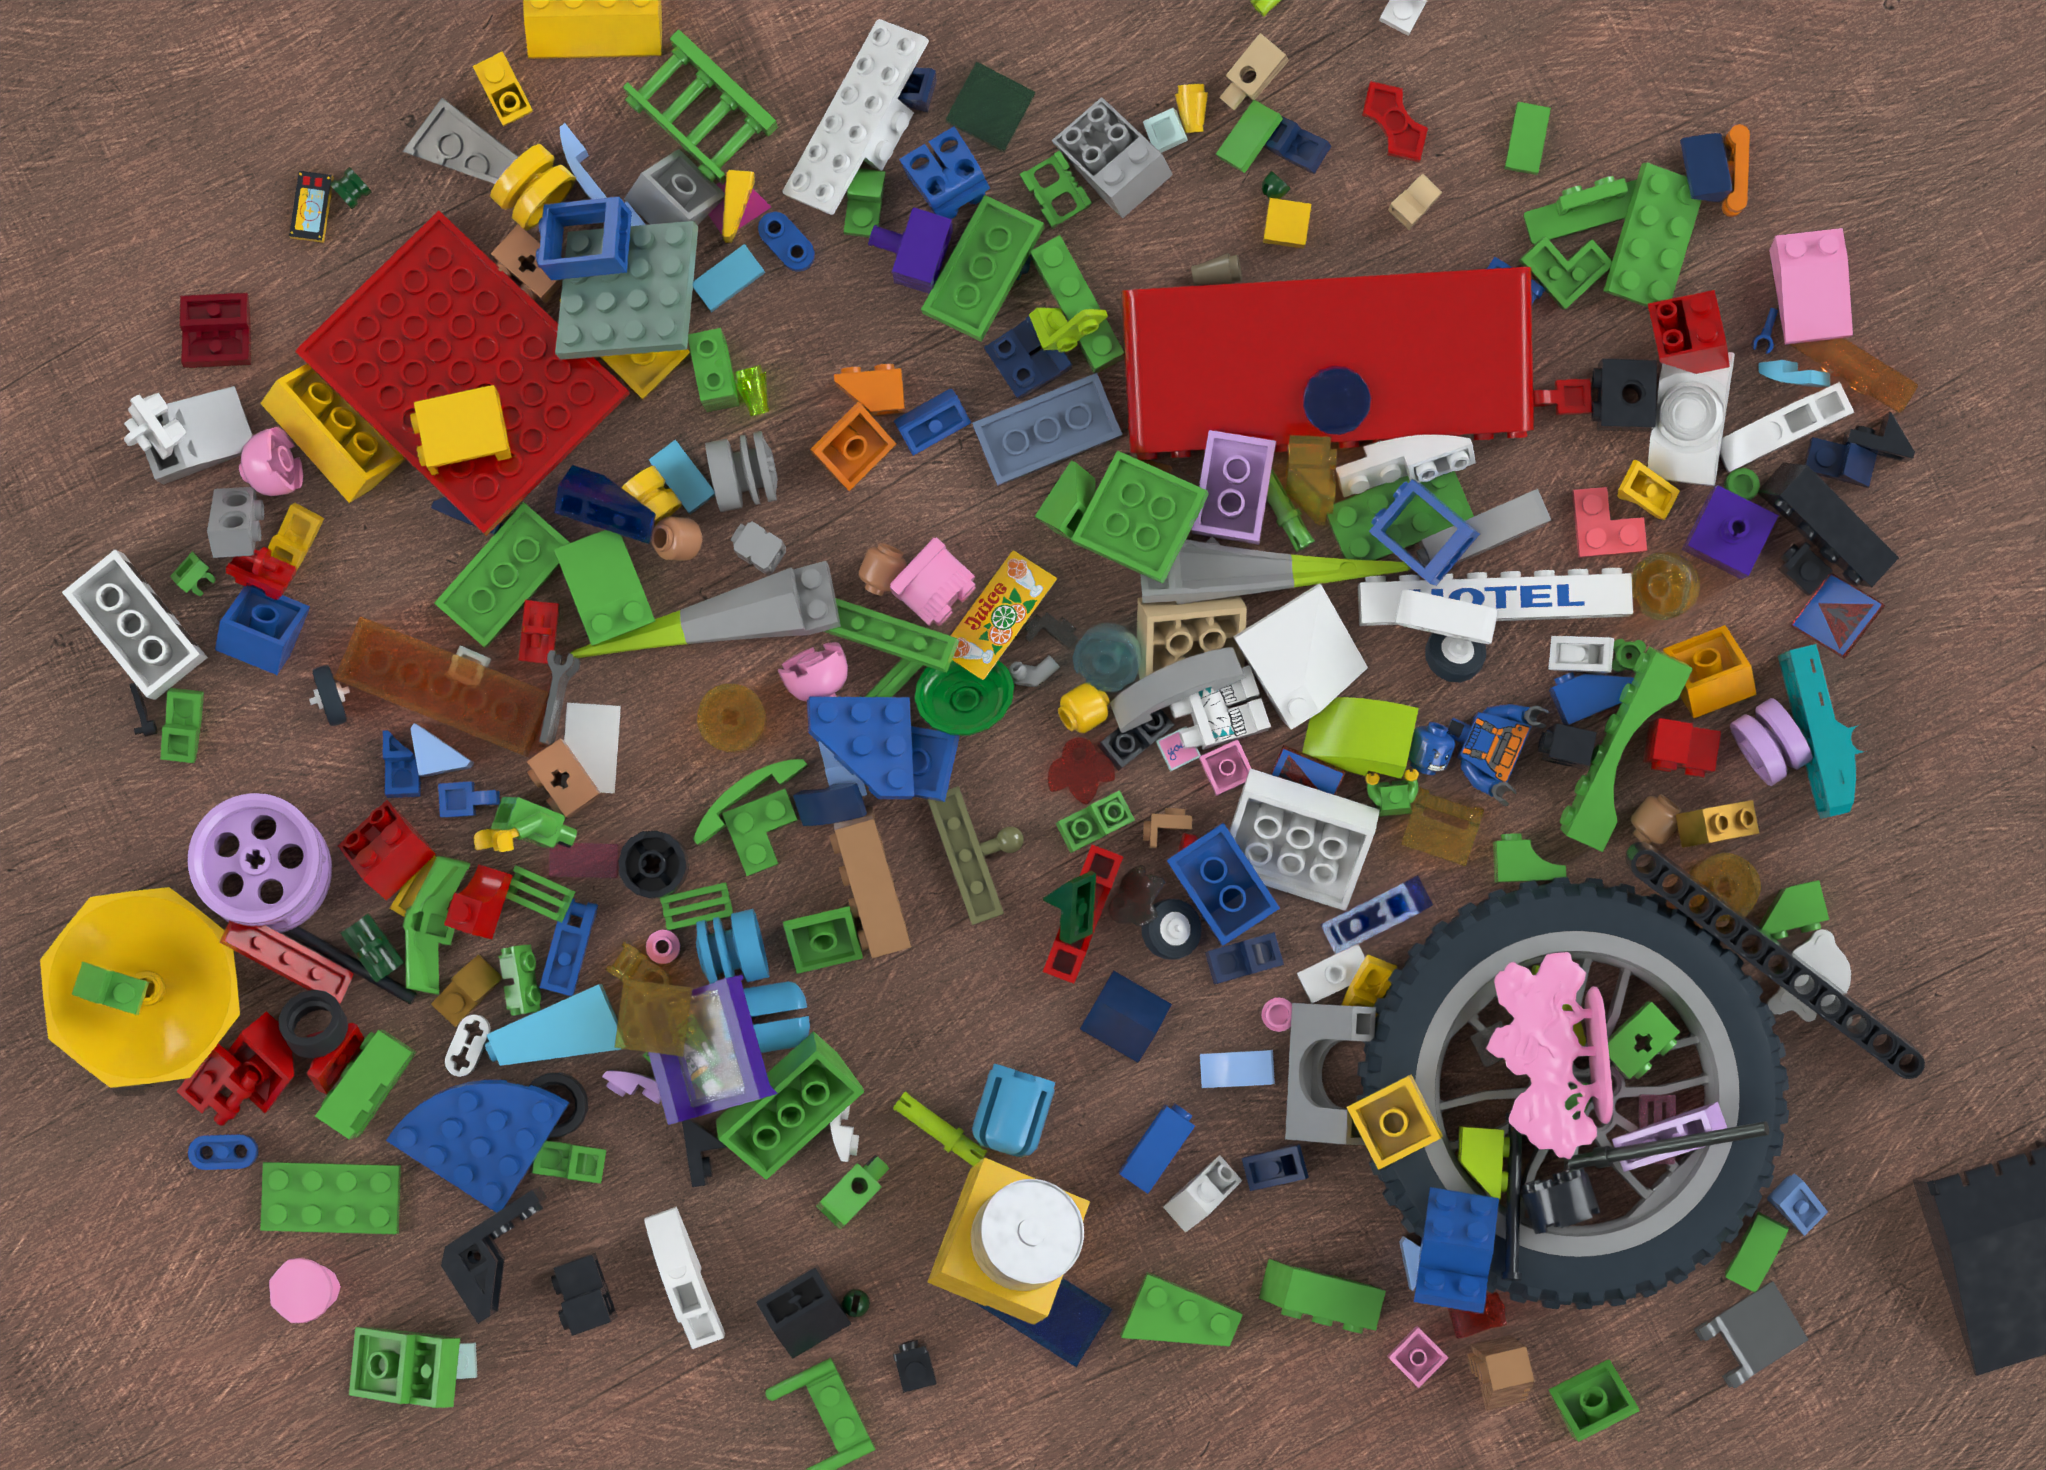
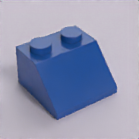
M254 585L244 586L220 621L215 650L278 675L293 651L310 606L283 595L278 600L266 596L261 588Z

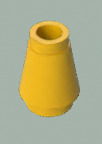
M1204 84L1178 85V94H1175L1185 133L1203 132L1208 97Z

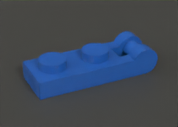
M575 898L572 899L562 923L557 921L539 988L574 996L591 930L597 915L598 904L588 902L587 905L575 902ZM571 915L583 918L580 928L569 925Z

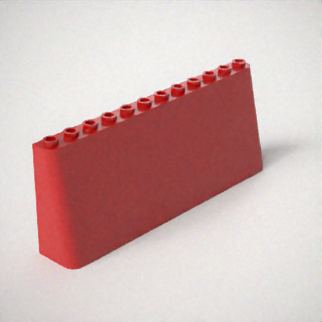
M1531 267L1121 291L1130 453H1137L1138 460L1158 459L1157 452L1171 451V458L1191 457V450H1204L1205 453L1209 430L1276 441L1274 452L1292 451V444H1305L1306 450L1326 449L1325 442H1339V448L1359 447V440H1373L1374 444L1389 439L1415 435H1450L1460 437L1462 434H1473L1474 440L1494 439V433L1507 432V438L1528 437L1527 431L1534 430Z

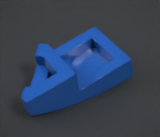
M388 730L383 731L385 796L387 798L421 797V780L414 754L404 747Z

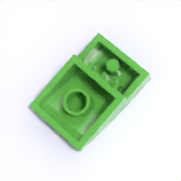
M355 1327L349 1395L397 1404H415L432 1408L454 1407L460 1338L400 1330Z

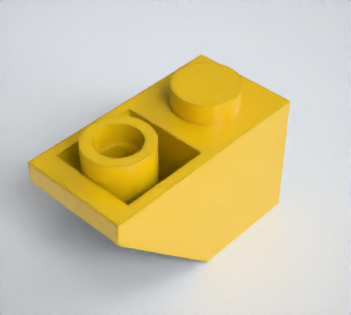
M503 51L472 66L503 127L533 112Z

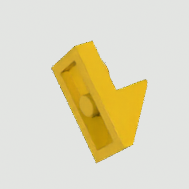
M1633 460L1618 489L1617 497L1636 503L1654 517L1665 520L1680 490L1641 462Z

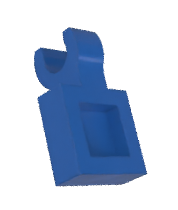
M472 781L438 784L440 818L476 816V806L500 804V791H475L474 782Z

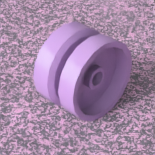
M1770 698L1756 707V719L1744 714L1730 724V728L1737 745L1751 767L1767 785L1773 786L1786 777V765L1798 770L1809 763L1813 757L1803 734L1794 720L1779 702Z

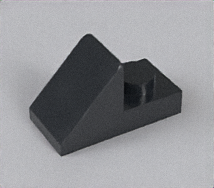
M1890 411L1883 416L1879 435H1875V430L1872 428L1855 426V429H1850L1844 433L1842 445H1847L1850 442L1855 443L1878 456L1905 463L1912 460L1915 454L1914 449Z
M691 1118L682 1121L693 1188L707 1185V1178L713 1177L710 1157H704L703 1151L725 1148L727 1146L718 1139V1136Z

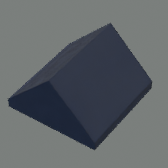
M1113 970L1081 1025L1080 1030L1139 1063L1172 1004Z

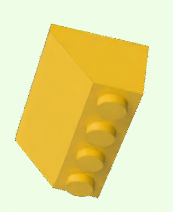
M523 0L524 25L529 59L662 56L661 0Z
M307 364L276 380L260 403L349 503L371 491L406 460Z

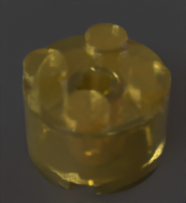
M722 684L708 691L702 698L697 713V725L703 738L717 750L725 753H741L753 748L763 737L767 729V713L762 701L752 690L738 684ZM730 710L734 714L740 712L741 715L737 718L739 724L735 727L731 724H724V721L728 719L726 713Z
M1732 853L1711 855L1700 860L1689 871L1691 876L1744 916L1749 914L1759 898L1761 892L1759 875L1752 864L1738 855ZM1720 879L1723 883H1729L1730 889L1725 891L1726 897L1722 892L1718 893L1717 891ZM1704 895L1693 896L1689 901L1691 906L1697 907L1702 904ZM1722 915L1716 922L1730 921V915Z

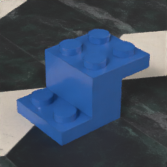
M1430 1187L1419 1255L1414 1302L1471 1312H1484L1488 1275L1494 1250L1499 1198Z

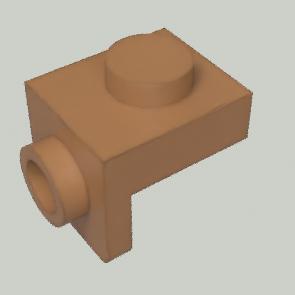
M1165 808V814H1151L1150 821H1144L1143 841H1149V849H1156L1158 829L1191 831L1192 816L1185 815V809Z

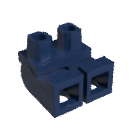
M1030 316L984 347V350L1017 399L1029 396L1072 369V364L1064 352L1040 350L1042 346Z

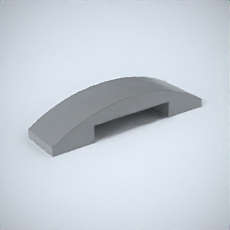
M1233 647L1212 650L1188 657L1153 672L1121 692L1110 702L1119 729L1124 733L1153 720L1151 713L1210 686L1214 691H1217L1245 678V675Z

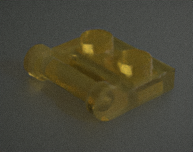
M1420 787L1400 845L1465 867L1484 809L1477 806L1470 808L1429 794L1430 790ZM1428 807L1468 821L1467 828L1463 830L1422 816L1424 808Z

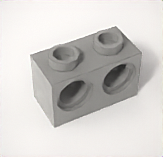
M254 488L214 489L207 529L213 558L254 555L256 541H261L259 520H264L263 500H257Z

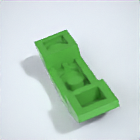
M804 759L782 761L756 770L736 782L708 810L693 838L695 843L701 846L727 827L719 815L769 778L774 776L777 782L783 786L806 769L808 764Z

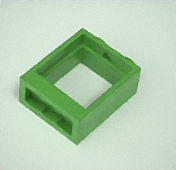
M721 328L688 334L700 401L706 412L740 406L727 340Z

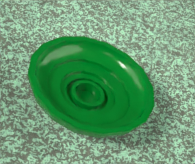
M952 660L947 673L926 667L916 684L915 702L920 716L932 728L952 736H971L987 731L1004 717L1013 702L1014 683L1009 669L999 660L984 680Z

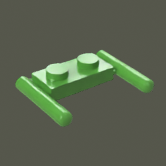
M832 1358L824 1360L766 1390L767 1399L775 1401L805 1385L807 1386L812 1400L839 1453L806 1470H836L876 1450Z

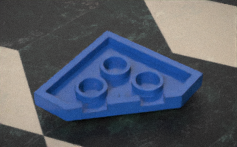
M809 697L807 699L808 733L817 742L820 741L834 754L833 757L852 775L855 774L869 787L868 790L877 799H912L914 797L910 697Z

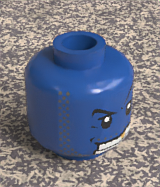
M1429 722L1428 726H1419L1414 729L1408 760L1411 762L1410 766L1423 774L1435 775L1437 771L1447 768L1455 747L1454 739L1447 734V727L1439 723Z

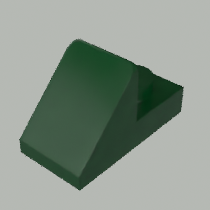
M1093 871L1066 882L1043 898L1044 902L1061 909L1060 940L1065 943L1072 944L1093 934L1096 873Z

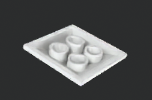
M1320 583L1233 636L1278 716L1291 730L1322 711L1368 668Z

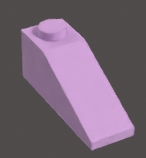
M1718 1102L1615 1137L1612 1139L1614 1147L1617 1148L1725 1129L1727 1125ZM1702 1147L1620 1161L1625 1172Z

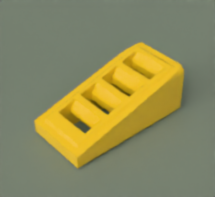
M728 170L722 229V237L725 243H732L736 236L755 183L754 172Z

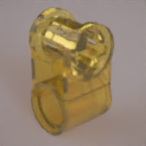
M624 941L622 943L623 950L614 963L608 965L605 970L649 997L661 998L666 996L672 988L671 975L664 968L650 960L646 954ZM653 973H659L664 980L662 988L656 992H652L647 986V980Z

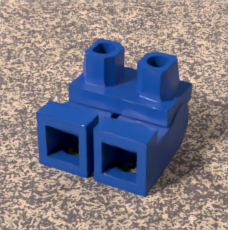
M955 126L928 141L936 159L925 144L899 159L908 179L921 193L934 214L949 219L956 217L958 213L957 208L967 202L975 205L981 202L985 192L990 189L980 166ZM952 140L956 142L955 146L945 152L941 151V147L945 142ZM927 158L928 162L915 170L912 169V165L917 159Z

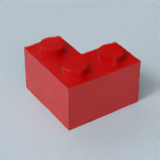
M1658 718L1649 722L1643 762L1651 763V770L1671 772V770L1676 771L1677 768L1685 769L1684 775L1705 778V773L1715 772L1721 731L1693 727V723Z

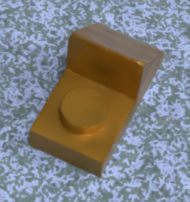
M478 954L451 978L452 982L431 1005L454 1027H458L462 1019L467 1017L502 980V976Z

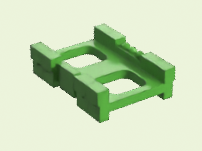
M1060 150L1030 170L1019 174L1029 192L1034 193L1035 199L1040 207L1043 208L1041 212L1052 229L1084 209L1089 208L1092 204L1082 186L1078 187V182L1075 181V177L1069 171L1070 166ZM1048 164L1053 165L1060 178L1047 188H1042L1034 174ZM1069 193L1077 207L1065 216H1059L1051 203L1062 194Z

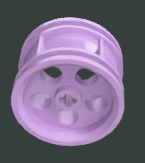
M243 794L227 799L215 806L198 824L191 838L188 850V870L194 889L202 901L228 923L232 921L248 926L266 925L279 933L289 931L304 923L318 910L328 893L331 883V855L322 834L291 803L268 794ZM262 820H274L276 822L275 834L267 840L257 839L254 835L255 826ZM228 836H236L240 844L236 854L231 857L220 856L219 850ZM288 847L301 848L304 854L302 863L293 869L285 868L280 863V854ZM258 855H260L265 862L263 865L258 864V869H256L251 864L253 858L257 859ZM231 874H239L244 881L242 891L234 897L225 896L223 892L224 880ZM270 880L278 881L283 886V896L274 904H266L261 898V888L265 882Z

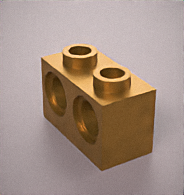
M1753 800L1676 814L1682 848L1759 834Z

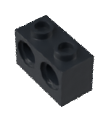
M1555 724L1549 727L1548 730L1541 733L1538 752L1543 753L1541 761L1577 769L1590 766L1597 732L1562 724Z

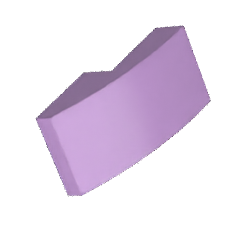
M609 1070L602 1076L609 1081L606 1087L622 1097L625 1093L634 1095L641 1085L645 1088L642 1092L643 1095L657 1104L661 1102L656 1079L621 1070Z

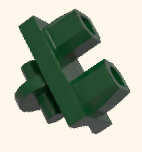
M367 913L340 933L376 983L405 963L370 913Z

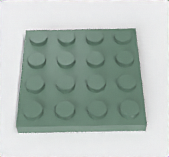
M694 221L631 226L627 273L563 279L555 354L559 359L687 350L698 236L697 224ZM604 229L568 232L565 258L602 254Z

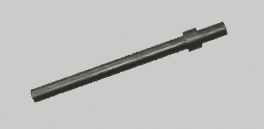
M1764 1121L1617 1148L1602 1146L1594 1148L1593 1152L1573 1155L1571 1159H1568V1163L1572 1169L1596 1166V1168L1610 1167L1613 1165V1162L1767 1136L1769 1135V1126Z

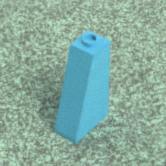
M598 984L486 1034L489 1042L485 1043L492 1062L498 1060L500 1066L620 1050L629 1047L602 984Z

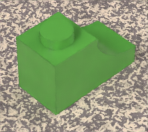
M1520 833L1501 834V841L1493 842L1495 883L1533 880L1550 881L1553 878L1566 877L1565 865H1555L1540 858L1532 849L1531 840H1522V834Z

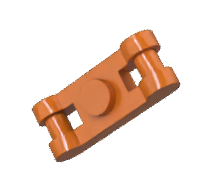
M1741 124L1733 126L1724 138V144L1730 150V160H1727L1732 191L1722 203V211L1729 217L1737 216L1747 205L1750 133L1748 128Z

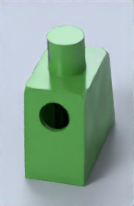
M876 1155L863 1167L857 1163L816 1207L841 1230L879 1191L881 1185L877 1181L889 1170V1167ZM855 1181L863 1185L864 1190L860 1194L855 1193L851 1188Z

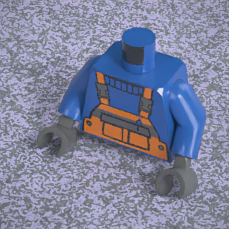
M1513 704L1491 706L1484 709L1482 713H1476L1470 725L1455 718H1452L1448 725L1447 734L1455 741L1462 743L1457 754V758L1461 760V770L1474 788L1494 797L1502 806L1506 807L1509 805L1502 798L1505 792L1512 791L1514 794L1517 793L1507 782L1532 727L1527 723L1540 729L1546 727L1545 724L1536 721L1539 713L1549 714L1548 710L1540 706H1532L1530 708Z

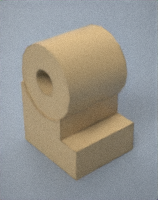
M1422 174L1390 204L1388 211L1410 230L1443 192Z

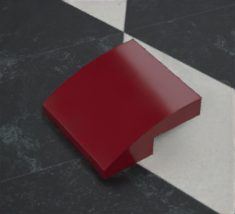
M248 293L180 296L181 363L184 368L251 365V323Z

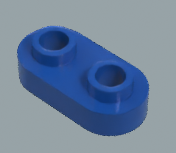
M770 212L761 218L758 232L761 240L788 269L795 272L807 270L815 259V252L811 242L786 215L780 212ZM773 223L781 225V230L776 234L769 232V226ZM799 247L803 249L802 257H792L791 252L794 248Z
M245 1134L205 1135L197 1137L191 1142L188 1149V1157L192 1165L201 1170L242 1169L251 1166L256 1161L259 1150L256 1141ZM239 1145H244L247 1149V1154L243 1158L239 1157L236 1153ZM205 1146H210L213 1150V1155L209 1159L205 1158L202 1154Z

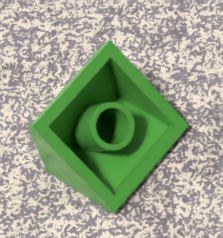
M850 906L783 922L797 974L863 959L855 920Z
M1610 1359L1549 1389L1571 1436L1578 1442L1639 1412L1637 1404Z

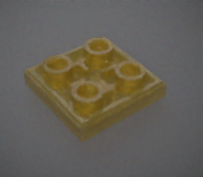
M624 979L614 1048L683 1056L692 988Z

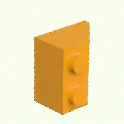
M1726 625L1663 649V653L1683 661L1693 668L1680 694L1681 699L1693 718L1757 695L1751 664Z

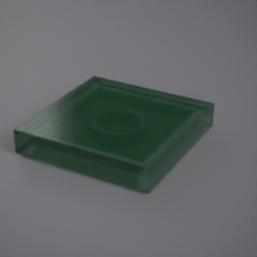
M976 61L945 122L1005 153L1036 92Z

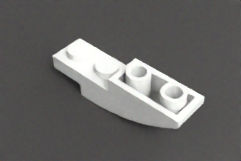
M1840 382L1796 401L1723 437L1720 457L1727 472L1734 471L1853 414L1854 410Z
M1415 435L1389 439L1364 446L1365 458L1335 469L1344 497L1363 493L1367 489L1384 483L1395 482L1407 475L1410 481L1413 479L1420 483L1428 482L1443 474L1463 470L1467 466L1475 464L1476 461L1470 438L1450 435Z
M677 1207L646 1217L644 1221L665 1290L677 1321L682 1323L692 1349L723 1339L725 1336L724 1329L700 1273L701 1265Z

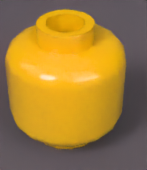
M1083 683L1061 697L1058 714L1068 730L1086 733L1107 719V705L1110 704V701L1101 687L1095 688L1089 683Z

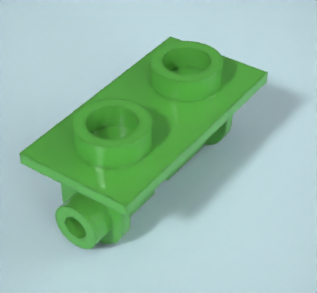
M531 944L501 949L502 955L499 956L502 979L514 978V985L504 986L507 1010L510 1009L511 1016L540 1011L541 992L536 982V959L532 953Z

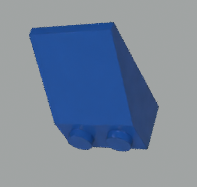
M1224 823L1166 860L1222 947L1280 909Z

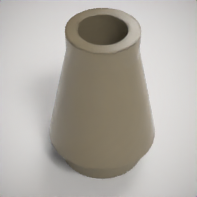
M1227 253L1191 267L1195 286L1234 284L1235 282L1242 281L1238 255L1230 256Z

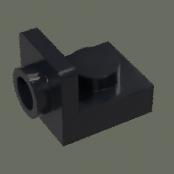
M1804 542L1799 547L1794 543L1781 556L1784 563L1778 570L1802 592L1810 596L1833 570L1809 549L1811 547L1809 543Z
M917 1339L898 1344L899 1350L893 1352V1358L896 1362L903 1393L937 1384L927 1343L919 1345Z

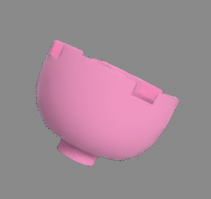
M274 427L260 431L248 440L242 450L241 464L239 465L240 475L245 482L249 483L252 488L263 495H285L302 486V463L300 457L293 458L290 448L295 447V445L284 430Z
M839 643L823 644L825 650L820 652H814L815 650L812 647L786 660L782 664L783 669H778V673L788 692L797 699L806 702L809 697H837L835 692L843 687L848 674L846 656Z

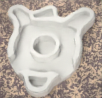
M1823 929L1813 932L1809 940L1792 952L1847 993L1851 981V969L1846 956L1835 944L1834 936L1831 932ZM1809 975L1799 976L1794 986L1800 987L1805 985L1809 980ZM1781 986L1777 993L1767 1002L1773 1014L1780 1015L1792 1010L1807 1022L1815 1020L1817 1015L1816 1012ZM1835 995L1825 996L1821 1001V1006L1832 1004ZM1852 1016L1848 1019L1847 1026L1852 1023Z

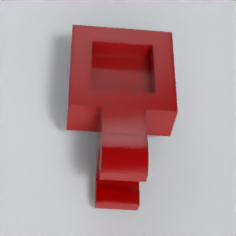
M1590 379L1556 380L1555 390H1534V407L1556 405V415L1592 413Z

